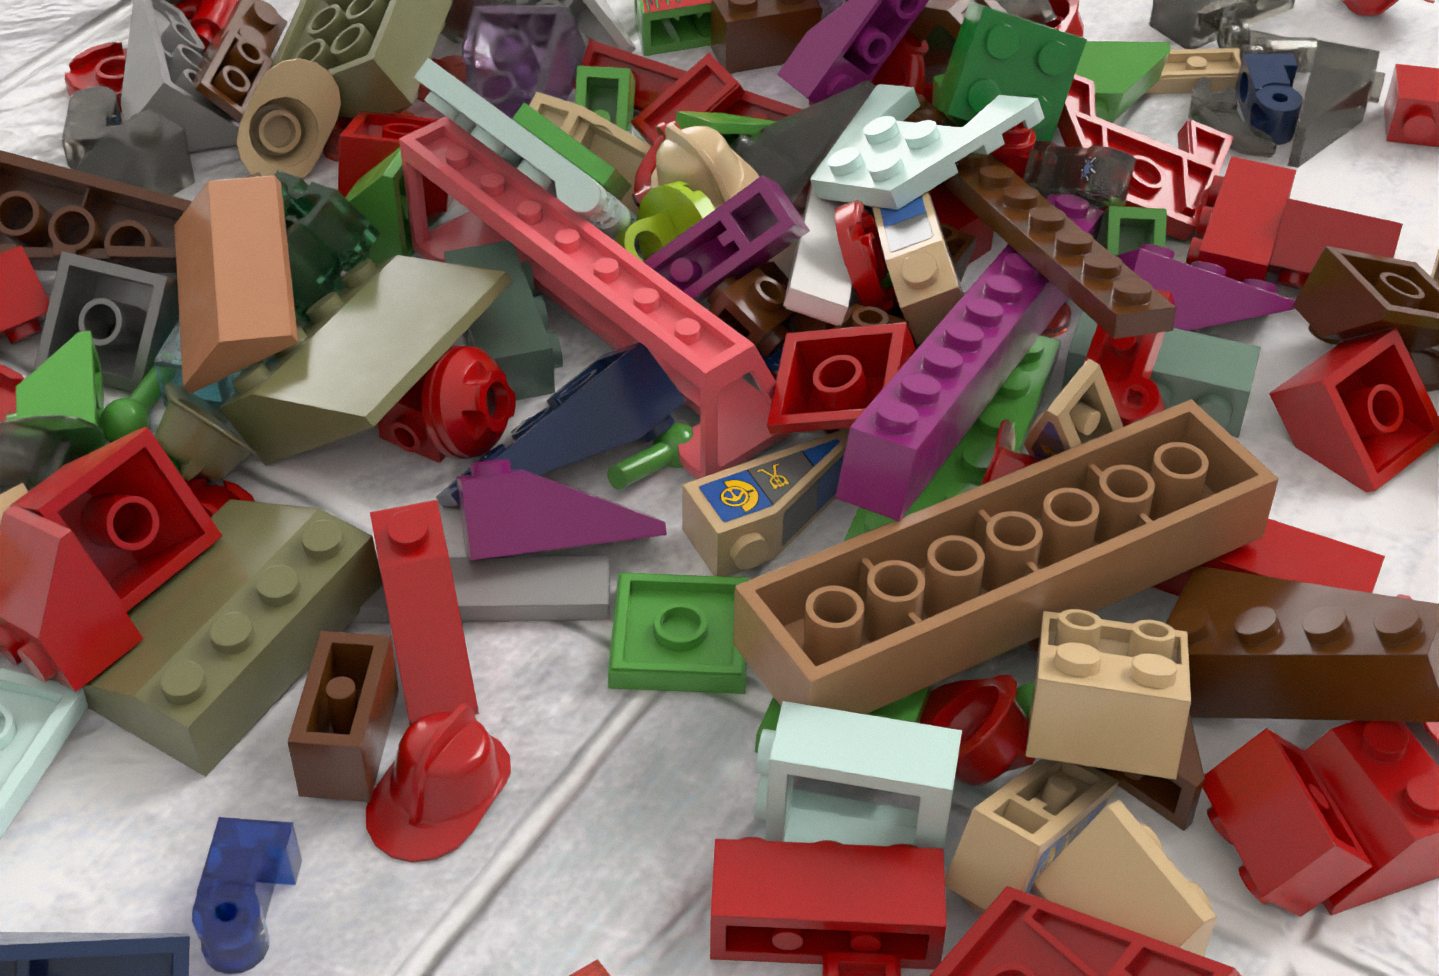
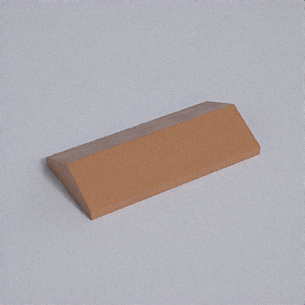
M275 175L208 181L174 225L183 387L189 394L298 343L281 182Z

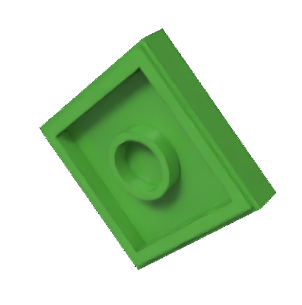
M525 102L514 115L513 119L516 123L594 179L616 199L621 201L632 186L615 168Z
M618 572L608 666V688L745 694L747 662L733 645L735 586L749 581L750 578Z

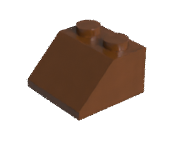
M1325 246L1292 305L1310 324L1308 326L1310 333L1329 344L1338 345L1341 341L1396 327L1409 352L1439 345V284L1416 262Z

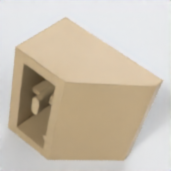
M1069 609L1061 613L1043 611L1029 715L1026 756L1176 780L1191 705L1187 631L1174 630L1168 624L1155 620H1139L1133 624L1104 620L1092 612L1080 609Z
M1120 800L1107 805L1033 881L1031 895L1205 957L1217 918L1202 888L1195 882L1186 880L1164 853L1161 842L1155 832L1146 824L1139 823Z

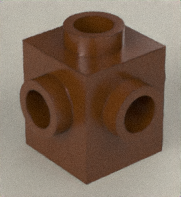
M758 267L738 281L733 276H728L714 289L707 299V302L711 304L708 311L752 342L759 353L766 359L772 356L784 344L786 333H791L785 326L796 313L783 306L786 293L782 286L774 279L767 277Z

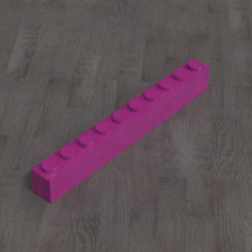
M1051 194L1047 198L1052 205L1063 211L1070 220L1085 232L1091 234L1093 239L1097 241L1104 215L1103 210L1090 207L1087 200L1071 194H1061L1058 196ZM1009 244L850 426L835 496L836 499L900 522L1035 343L1038 336L1041 335L1066 302L1068 297Z

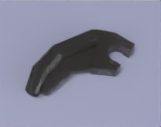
M1202 77L1192 88L1188 118L1233 136L1234 138L1229 149L1242 155L1272 158L1277 149L1276 142L1273 141L1272 136L1242 121L1237 111L1236 88L1228 86L1223 93H1212L1209 91L1211 80Z

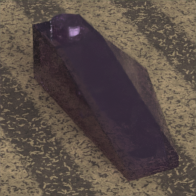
M474 6L461 45L462 59L466 65L467 82H464V84L512 120H514V115L524 102L530 105L536 92L567 101L573 90V84L577 76V66L581 65L586 47L569 6Z

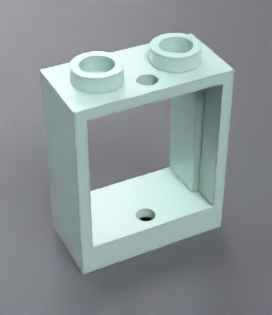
M783 701L776 731L763 729L760 737L756 773L764 775H761L758 784L754 819L766 820L765 840L814 843L822 840H832L850 845L890 846L894 844H911L918 848L944 849L962 730ZM793 775L919 796V810L793 789Z

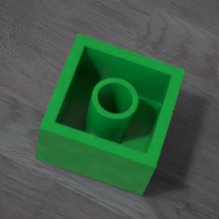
M969 1L934 107L948 115L970 121L998 95L1038 98L1044 119L1033 126L1032 130L1036 135L1035 142L1050 146L1087 39Z

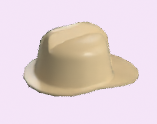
M301 58L282 61L265 73L257 84L243 114L236 139L239 158L249 173L255 174L259 172L262 176L275 175L281 182V185L296 183L311 172L319 160L322 150L333 130L341 106L339 87L331 73L317 62Z
M669 124L665 128L666 140L662 142L656 154V168L651 175V187L655 188L679 180L689 183L686 187L692 191L699 189L710 199L716 209L759 178V175L730 148L717 130L707 126H692L680 130L674 124Z

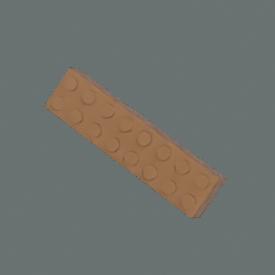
M1191 399L903 517L900 522L895 520L735 586L733 645L780 706H782L783 701L866 715L1040 637L1043 611L1061 613L1069 609H1080L1094 613L1262 538L1279 478Z

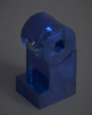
M218 818L192 910V923L201 941L203 957L207 965L215 971L224 974L243 973L254 968L264 959L269 949L270 938L265 919L275 884L296 885L302 863L293 822Z

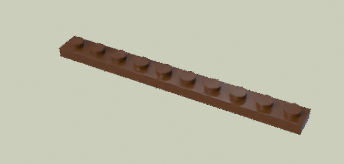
M917 93L920 107L904 120V122L913 123L932 120L936 122V125L958 127L946 117L945 113L936 109L924 96ZM970 153L955 162L959 173L941 184L1111 337L1115 339L1173 331L1176 306L1157 292L1149 282L1140 278L1122 263L1119 257L1114 256L1093 239L1091 234L1085 232L1070 220L1063 211L1057 209L1041 196L1038 190L1032 188L1017 176L1012 169L1006 167L991 153L988 155Z

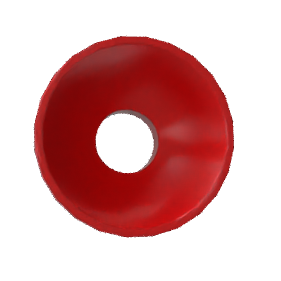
M451 346L425 374L421 396L422 413L425 427L436 448L445 456L453 459L480 457L488 453L501 438L509 418L514 417L516 408L515 392L509 387L506 374L500 369L496 361L484 350L477 347Z

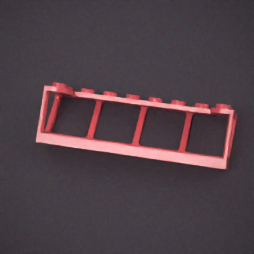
M444 117L399 138L413 250L424 259L445 262L444 251L508 240L514 244L520 262H530L535 287L612 348L617 350L638 342L646 346L685 398L684 404L700 416V423L692 428L693 437L691 440L684 444H678L679 462L695 478L699 479L740 465L791 434H770L766 426L776 381L752 342L448 117ZM422 174L470 211L429 231ZM750 372L761 392L744 380L742 376Z

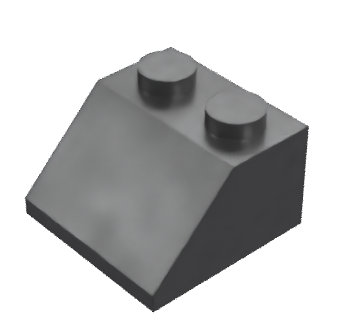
M62 251L34 367H39L78 332L91 331L102 367L103 384L133 392L161 356H169L174 359L181 350L177 279Z

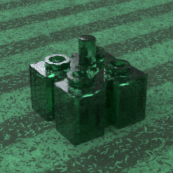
M277 170L274 175L281 182L295 316L297 320L307 324L311 320L306 314L307 310L327 294L334 291L338 294L346 287L341 280L342 276L340 273L343 270L348 272L357 264L366 260L370 247L381 233L337 189L313 181L308 185L301 177Z

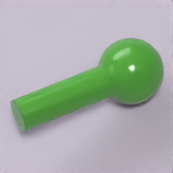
M161 356L129 398L116 399L104 408L100 424L108 441L114 442L143 427L150 429V410L165 392L164 387L166 383H171L180 372V366L173 358Z
M676 422L663 434L654 439L653 446L611 466L607 471L610 484L615 489L621 490L666 466L682 468L683 466L679 462L678 444H684L691 440L693 437L692 427Z

